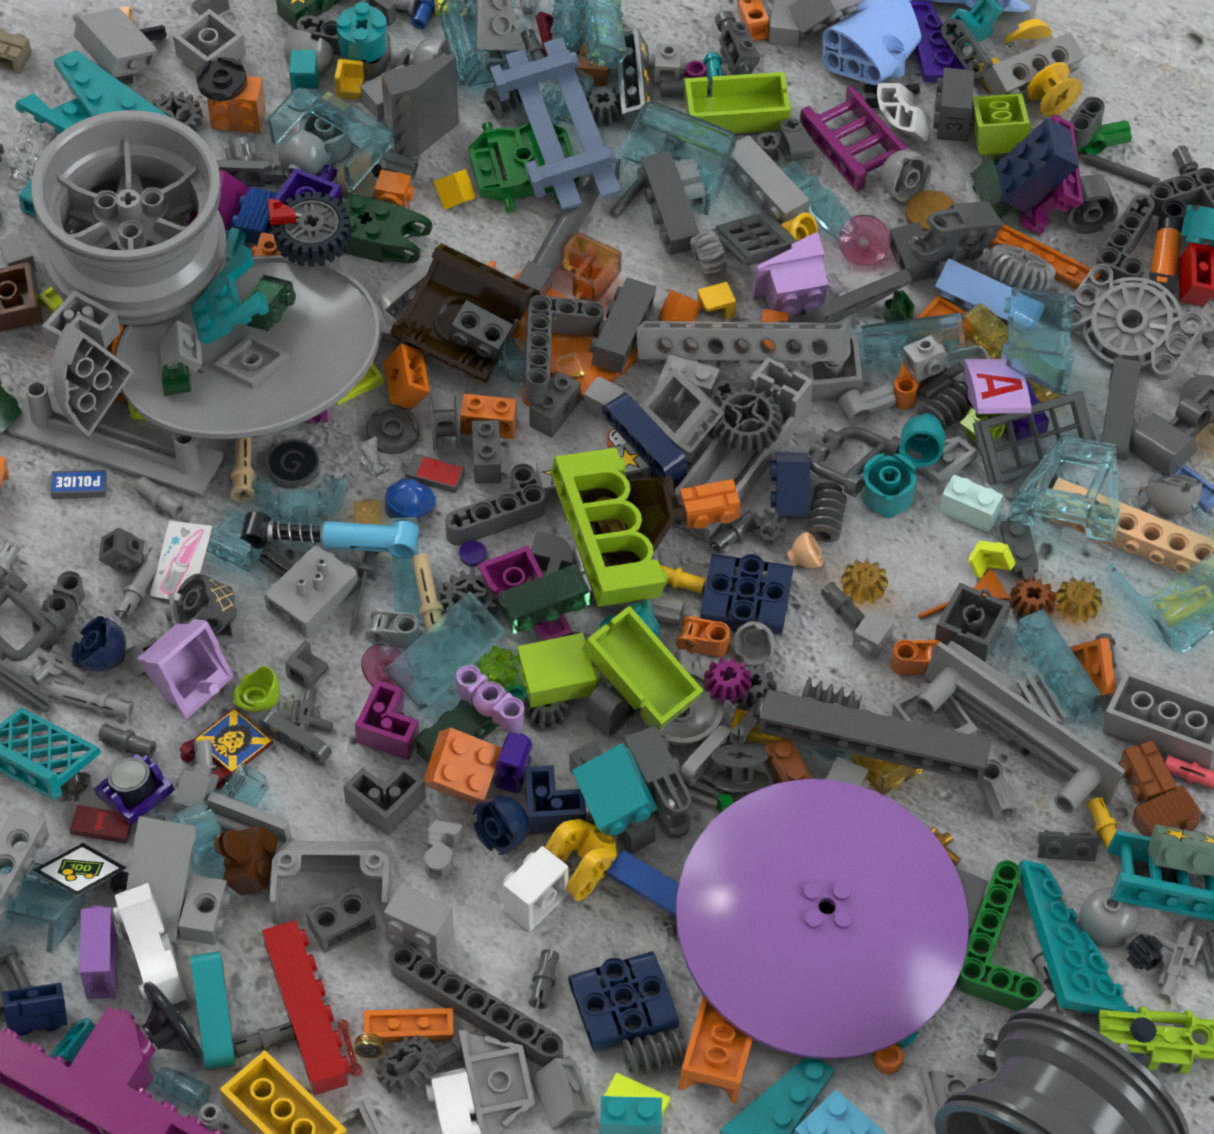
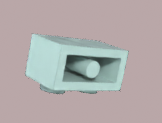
M953 475L942 494L940 513L989 533L1000 514L1003 495L991 488L975 484L967 478Z

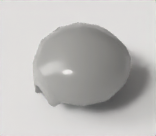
M746 622L738 628L733 637L735 654H738L744 660V664L748 666L751 664L754 666L765 664L769 661L775 650L774 634L761 622Z

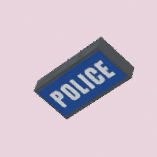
M106 470L52 471L51 498L106 497Z

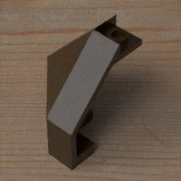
M672 476L628 480L630 492L627 501L635 505L641 513L642 522L638 532L649 539L653 545V552L656 551L684 507L677 502ZM606 488L578 491L583 504L595 502L602 497L618 498L614 492ZM590 522L594 535L601 534L600 530L594 526V522ZM624 551L619 554L611 552L601 554L605 567L641 561L635 553L630 551Z

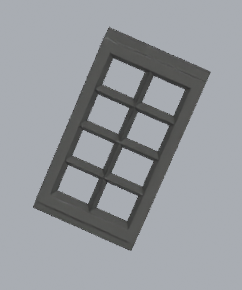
M1083 391L1031 405V413H1004L973 423L989 485L1021 477L1043 461H1046L1050 467H1054L1099 453ZM1071 404L1075 423L1060 428L1055 408ZM1049 410L1054 430L1038 434L1033 415ZM1027 417L1032 436L1017 441L1011 421ZM1006 423L1011 443L995 447L990 428ZM1077 428L1082 448L1066 452L1061 433ZM1056 435L1060 454L1045 459L1040 439ZM1034 441L1039 461L1023 465L1018 446ZM1012 448L1017 467L1001 472L997 452Z

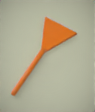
M991 568L973 587L979 591L986 589L991 593V596L1000 600H1010L1009 595ZM949 601L920 613L918 617L924 618L945 609Z

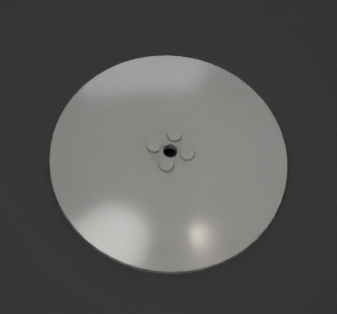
M280 255L253 257L255 264L235 281L241 304L246 302L257 291L266 298L269 312L262 316L259 313L251 317V322L246 325L239 323L231 327V333L208 345L200 341L202 364L204 365L200 369L205 373L202 374L189 369L192 375L191 392L169 396L164 395L162 388L160 340L177 320L196 329L191 308L164 321L143 325H127L120 338L116 357L135 371L122 388V392L130 405L144 418L166 430L182 435L208 439H236L269 434L289 428L333 406L345 397L365 376L373 363L380 342L381 328L374 301L365 288L353 277L326 263L319 266V263L315 262L314 267H309L308 262H305L304 266L298 265L297 259L294 263L290 262L288 256L286 258Z

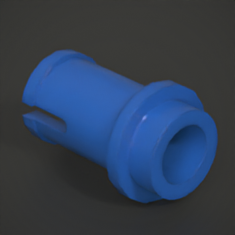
M434 0L417 1V10L411 20V24L418 29L426 27L430 14L435 11Z

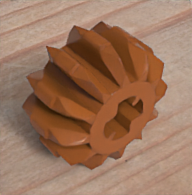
M1030 576L1026 582L1019 580L1016 583V587H1013L1010 591L1009 603L1010 609H1014V617L1023 616L1022 620L1024 623L1028 619H1032L1035 625L1039 618L1046 621L1049 614H1052L1055 610L1056 594L1051 591V584L1043 585L1041 578L1036 582Z

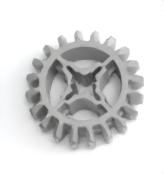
M1009 244L995 245L992 251L989 252L985 267L989 274L993 275L995 279H999L1001 283H1005L1017 290H1022L1025 293L1030 292L1039 295L1047 293L1049 288H1051L1056 271L1047 260L1024 248L1021 249Z

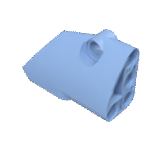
M867 0L857 6L858 10L851 16L823 32V64L827 70L871 85H876L889 77L897 78L905 74L906 59L921 41L918 22L909 0Z

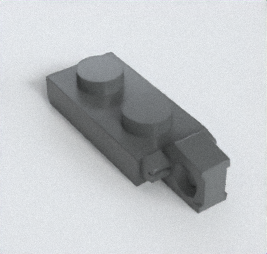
M216 160L219 170L228 172L247 186L266 187L267 183L285 181V169L280 163Z
M1028 519L1001 521L1000 529L1003 542L1008 545L1016 562L1010 572H1013L1014 575L1019 574L1020 580L1026 582L1029 576L1034 581V572H1038L1039 563Z

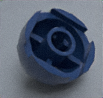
M97 616L83 627L80 632L83 638L80 643L75 641L71 655L75 663L91 672H106L120 665L124 660L126 637L122 628L107 617Z
M498 795L482 801L473 810V815L477 813V822L473 823L479 840L488 850L491 851L495 848L499 851L498 855H504L516 849L525 840L529 830L528 816L526 810L513 798Z

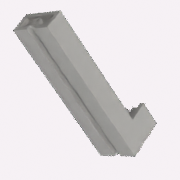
M767 357L750 378V392L754 387L758 394L765 391L766 398L773 396L774 404H779L783 421L781 423L782 431L778 434V439L776 442L771 443L769 449L762 447L760 454L756 450H752L751 454L748 455L746 451L742 450L738 455L735 448L728 451L726 444L719 446L718 438H715L675 489L677 502L679 503V489L733 479L741 503L768 468L770 460L775 459V452L781 451L810 413L813 380L803 373L794 371L792 374L788 372L787 367L782 362ZM758 414L762 417V420L766 421L762 415ZM681 511L672 525L680 530L682 528L689 530L691 536L709 545V539L714 537L725 523L721 521L710 523L708 526L700 529L695 527L686 528Z

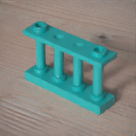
M1116 830L1107 848V854L1121 856L1122 872H1120L1111 890V900L1214 921V876L1204 874L1205 889L1191 887L1188 871L1176 869L1178 884L1162 881L1161 866L1154 865L1147 851L1151 837ZM1133 859L1149 862L1150 878L1134 875Z

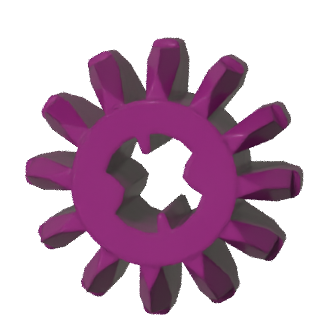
M721 657L719 664L711 662L709 670H706L704 673V689L706 692H710L711 700L720 698L721 705L725 703V700H729L734 705L737 698L744 700L746 692H749L751 689L750 670H745L744 662L735 664L734 657L730 659V662H726Z

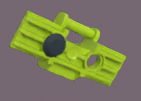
M1139 1006L1137 1013L1099 1010V1033L1119 1046L1123 1042L1126 1043L1129 1053L1149 1055L1145 1066L1149 1071H1156L1161 1063L1179 1064L1178 1073L1188 1074L1193 1065V1058L1214 1060L1213 1019L1197 1018L1193 1011L1185 1010L1184 1013L1147 1010V1007ZM1153 1022L1183 1025V1028L1156 1026ZM1192 1034H1204L1207 1040L1206 1044L1200 1045L1194 1042Z

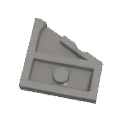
M959 436L945 440L943 454L936 463L916 469L935 484L940 485L976 459L977 450ZM906 451L912 458L920 459L922 457V454L918 452Z

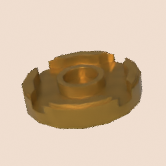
M934 190L921 191L913 195L907 203L905 213L908 224L919 222L923 231H927L930 229V226L926 223V220L930 214L936 211L947 210L955 202L943 192Z

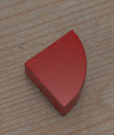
M268 199L270 225L297 223L296 214L292 208L281 203L280 200Z

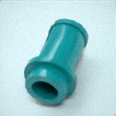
M716 52L706 54L703 60L711 85L712 77L722 76L721 65L723 60Z

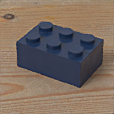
M1046 118L1039 126L1035 127L1025 139L1019 142L1012 151L996 164L1004 202L1026 213L1079 167L1070 129L1049 118Z

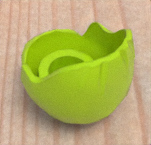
M261 666L254 672L244 675L241 685L236 686L232 693V705L248 712H262L276 706L280 700V685L274 671L268 666Z

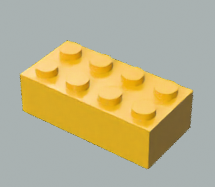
M265 1050L220 1088L222 1104L252 1134H347L346 1128Z

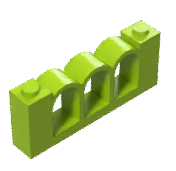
M617 448L555 456L550 471L598 607L658 598L667 584L666 572L664 569H661L658 559L651 560L654 553L653 545L647 537L638 532L642 522L641 513L635 505L627 501L630 483L626 476L623 475L626 472V464L624 459L620 458ZM606 488L614 492L618 498L583 504L578 491ZM617 519L624 522L629 529L594 535L590 522ZM615 551H630L635 553L641 561L605 567L601 554Z

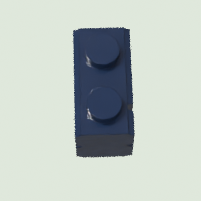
M61 982L2 992L6 1026L19 1036L27 1035L33 1030L45 1029L47 1031H54L63 1025H68Z

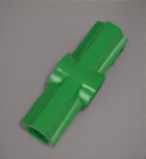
M1123 120L1101 125L1088 145L1076 147L1077 152L1085 151L1087 154L1096 155L1104 151L1107 146L1131 142L1130 124L1128 121Z

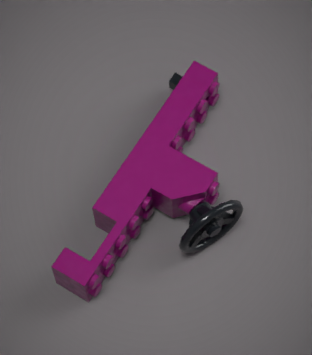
M151 981L145 982L143 985L144 992L152 1004L148 1019L142 1025L146 1035L140 1030V1026L135 1023V1017L130 1012L122 1008L116 1011L108 1007L71 1065L57 1055L54 1058L45 1055V1050L34 1042H30L28 1045L19 1040L21 1037L8 1028H5L4 1031L0 1030V1083L91 1134H224L217 1129H214L212 1132L203 1127L204 1123L192 1115H188L185 1118L177 1113L178 1109L166 1101H162L161 1104L151 1099L153 1097L152 1094L146 1091L153 1080L149 1060L156 1051L155 1047L158 1050L167 1049L187 1052L196 1061H201L204 1057L201 1046L186 1025L181 1014Z

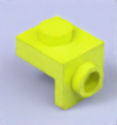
M980 540L970 553L968 563L976 578H982L988 567L1011 571L1016 563L1007 544Z

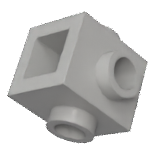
M657 43L656 54L651 53L650 68L655 69L654 83H660L661 80H680V70H685L686 55H681L682 45Z
M931 335L903 347L904 366L917 382L945 370L944 359L947 357L945 348L941 343L938 344Z

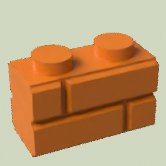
M733 479L679 489V504L684 506L681 511L686 528L695 527L700 529L708 526L710 523L720 521L722 523H730L736 518H740L741 505Z

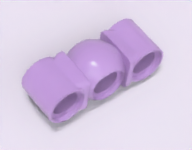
M466 665L457 671V694L462 700L468 701L471 706L474 705L479 714L492 717L493 722L499 724L500 728L507 733H516L523 728L524 705L520 699L512 697L501 684L494 681L488 682V677L482 675L475 666ZM466 682H473V684H470V685L464 684V683H466ZM508 714H515L516 716H512V717H511V716H507V715H508Z

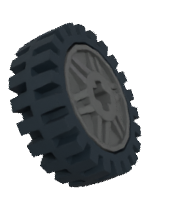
M305 192V197L303 198L300 194L294 195V201L291 198L285 200V205L295 211L297 223L273 225L276 247L278 251H281V255L284 258L288 256V260L292 263L297 259L298 265L304 266L305 262H308L309 267H314L315 262L322 266L325 265L326 259L331 263L335 261V255L338 258L343 255V250H347L348 243L351 241V222L349 213L344 204L340 205V200L337 198L332 200L329 194H325L324 198H322L321 192H315V196H311L310 192Z

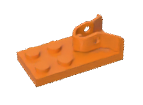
M704 995L682 1065L678 1089L685 1090L700 1082L719 1086L725 1091L730 1101L737 1104L740 1085L753 1039L726 1021L710 1005Z

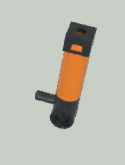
M1174 198L1163 202L1148 278L1161 284L1172 294L1182 241L1181 231L1187 207L1183 201Z

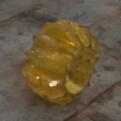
M868 557L864 563L856 559L853 565L847 564L845 573L841 577L844 594L850 595L853 601L859 599L861 605L864 604L865 600L874 604L876 598L882 599L888 587L886 570L880 568L878 561L871 564Z
M1072 576L1069 582H1062L1060 589L1056 592L1057 611H1062L1063 619L1072 617L1073 623L1077 619H1081L1084 623L1088 621L1089 617L1095 619L1103 602L1101 589L1095 588V581L1087 583L1084 576L1080 581H1077Z

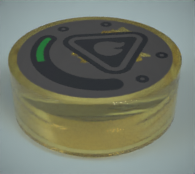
M361 1034L355 1039L354 1052L362 1058H378L384 1053V1040L376 1034Z

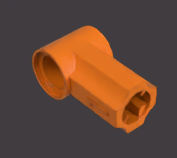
M904 358L898 377L894 381L893 391L896 398L894 406L907 410L916 404V396L921 381L917 382L906 369Z

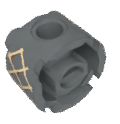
M193 574L188 577L177 591V593L181 594L179 601L174 600L173 616L178 624H189L193 619L205 620L210 625L215 637L228 622H233L237 616L232 587L206 575Z

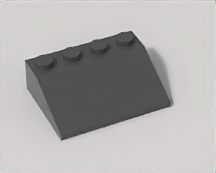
M454 53L381 73L385 135L387 144L394 153L409 157L418 156L459 124L457 70Z

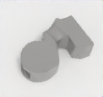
M695 158L676 161L675 165L690 207L706 203V193L701 181V175L697 172Z
M434 820L433 825L428 828V851L425 854V868L430 878L441 880L452 871L453 853L448 846L455 847L461 843L464 838L463 825Z

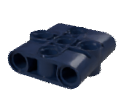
M712 554L700 618L723 622L736 633L741 625L749 621H756V615L759 614L758 622L766 625L774 635L782 636L794 566L765 562L755 554H747L742 558ZM736 567H738L737 575H735ZM764 571H767L766 579H763ZM728 610H731L730 617L727 618Z
M653 951L623 960L616 957L605 960L602 966L568 975L570 989L593 1052L621 1045L623 1039H627L630 1045H633L635 1037H639L643 1041L648 1034L655 1035L658 1032H665L679 1027V1019ZM616 973L619 974L620 977L613 979L610 978L608 975ZM653 990L658 994L650 996L645 992ZM620 999H627L630 1002L627 1004H621L617 1001ZM592 1007H599L602 1010L599 1012H591L589 1009ZM630 1024H635L639 1026V1028L631 1030L628 1029L626 1026Z

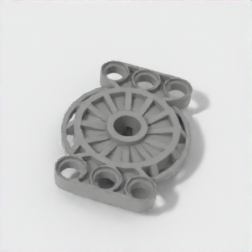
M1097 264L1089 271L1061 313L1062 324L1067 330L1077 331L1083 328V336L1087 346L1100 360L1113 366L1114 360L1102 354L1106 352L1114 358L1141 361V369L1152 366V374L1160 380L1170 379L1175 374L1203 332L1202 317L1194 312L1182 315L1176 298L1164 286L1150 279L1139 277L1120 278L1113 281V271L1105 264ZM1099 272H1104L1108 274L1109 278L1105 282H1097L1094 276ZM1085 292H1090L1095 298L1093 301L1085 303L1080 299V296ZM1167 298L1172 302L1175 308H1171ZM1075 312L1081 318L1076 323H1070L1066 320V316L1069 313ZM1138 317L1140 318V325L1136 328H1128L1122 323L1136 321ZM1189 320H1193L1199 324V327L1194 331H1189L1185 329L1184 324ZM1089 336H1094L1098 344L1097 348L1093 345ZM1174 341H1181L1184 343L1185 348L1176 352L1170 348V344ZM1161 361H1166L1171 365V368L1166 372H1160L1156 369V365Z

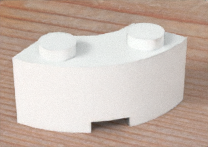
M878 83L877 98L879 107L888 121L908 137L927 142L931 117L920 108L915 107L913 93L901 83Z

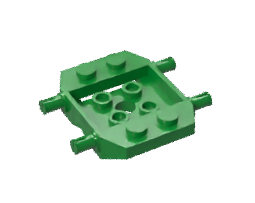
M484 122L482 124L483 132L468 147V155L479 195L483 198L503 201L506 212L510 213L511 208L513 213L516 211L513 199L534 195L525 163L535 160L537 167L543 166L545 163L530 122L517 129L505 127L493 129L491 122H488L487 128V124ZM552 123L564 157L574 156L567 130ZM493 145L498 147L507 178L505 181H503ZM525 154L529 156V158L522 160L519 159L518 156ZM579 177L574 178L573 181L576 182ZM553 185L545 187V193L553 192L556 203L560 204Z

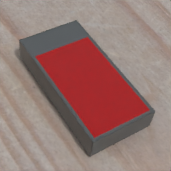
M414 453L406 470L405 479H415L421 484L456 493L464 476L465 467Z

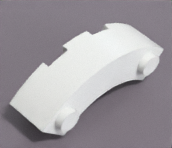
M146 883L116 894L117 907L113 908V912L118 925L123 923L143 983L145 984V982L149 981L154 983L172 1005L188 999L167 933L161 935L165 932L149 884ZM144 984L139 985L144 1002L149 1001L144 992Z
M465 1068L429 1075L431 1079L429 1084H425L428 1102L434 1101L441 1134H481L476 1119L471 1120L470 1114H474L475 1110Z

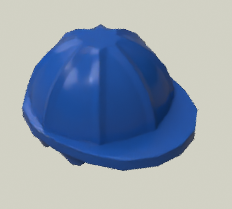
M402 478L387 488L384 497L385 511L387 516L394 522L420 518L429 513L436 504V497L433 491L415 479Z

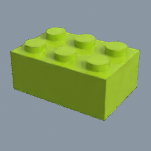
M1022 93L972 97V125L979 155L994 157L998 154L1009 153L1030 134V122Z

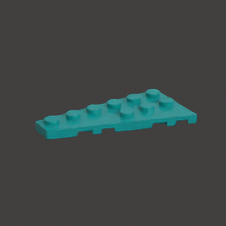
M1022 860L1018 864L1021 871L1020 881L1059 1006L1099 1015V1010L1137 1013L1134 1006L1128 1007L1122 995L1125 992L1119 983L1114 984L1108 975L1109 966L1086 930L1081 931L1075 921L1078 918L1073 908L1068 909L1061 898L1063 891L1045 864Z

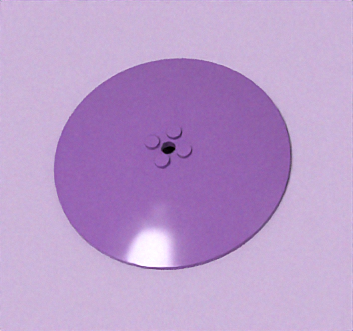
M804 779L777 783L750 793L727 807L707 826L694 844L685 862L676 898V925L682 955L693 980L710 1005L737 1030L753 1040L772 1049L810 1059H850L869 1055L887 1049L918 1031L935 1015L949 996L961 972L967 950L969 930L966 897L956 868L936 836L915 815L890 798L871 789L836 780ZM821 902H828L833 906L834 912L832 914H823L819 910L818 905Z

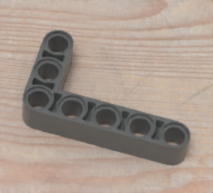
M1201 168L1153 184L1149 194L1155 202L1153 215L1160 216L1163 202L1171 198L1183 201L1186 206L1199 204L1203 207L1214 208V169Z
M536 295L530 298L525 322L523 398L526 401L539 404L546 400L550 380L551 333L588 337L598 335V329L605 312L601 304L594 301Z

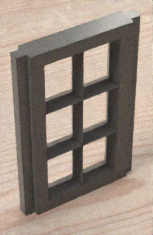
M764 212L720 224L715 229H711L719 236L722 245L742 265L746 264L747 266L767 261L791 249V244L797 242L771 215ZM739 231H744V232H741V233H737V234L732 235V233H736V232H739ZM771 234L770 236H767V237L758 238V237H761V236H764V235ZM750 239L753 240V241L746 242V243H743V244L740 243V242H744V241H747V240H750ZM780 243L779 245L768 247L770 245ZM762 248L761 250H758V251H755V252H751V253L749 252V251H753V250Z

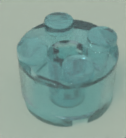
M207 800L175 812L174 817L171 818L172 822L198 826L191 861L194 867L222 857L215 851L214 846L215 837L221 832L212 808L206 810L209 805Z

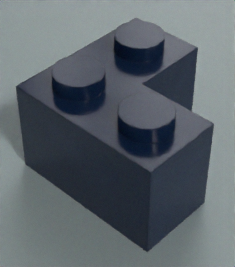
M775 452V460H770L771 481L776 483V490L770 492V508H775V511L779 510L778 515L809 516L810 460L808 453Z
M554 765L525 767L529 834L553 833L560 824L569 820L581 819L586 821V802L581 790H556Z

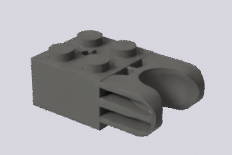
M656 725L625 736L624 745L631 750L658 808L653 813L663 833L669 838L685 836L690 828V818L687 812L691 808V796L680 775L681 766L676 757L672 758L668 751L670 746L665 734L660 735Z

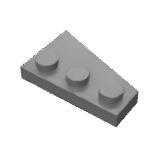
M476 0V50H526L511 0Z

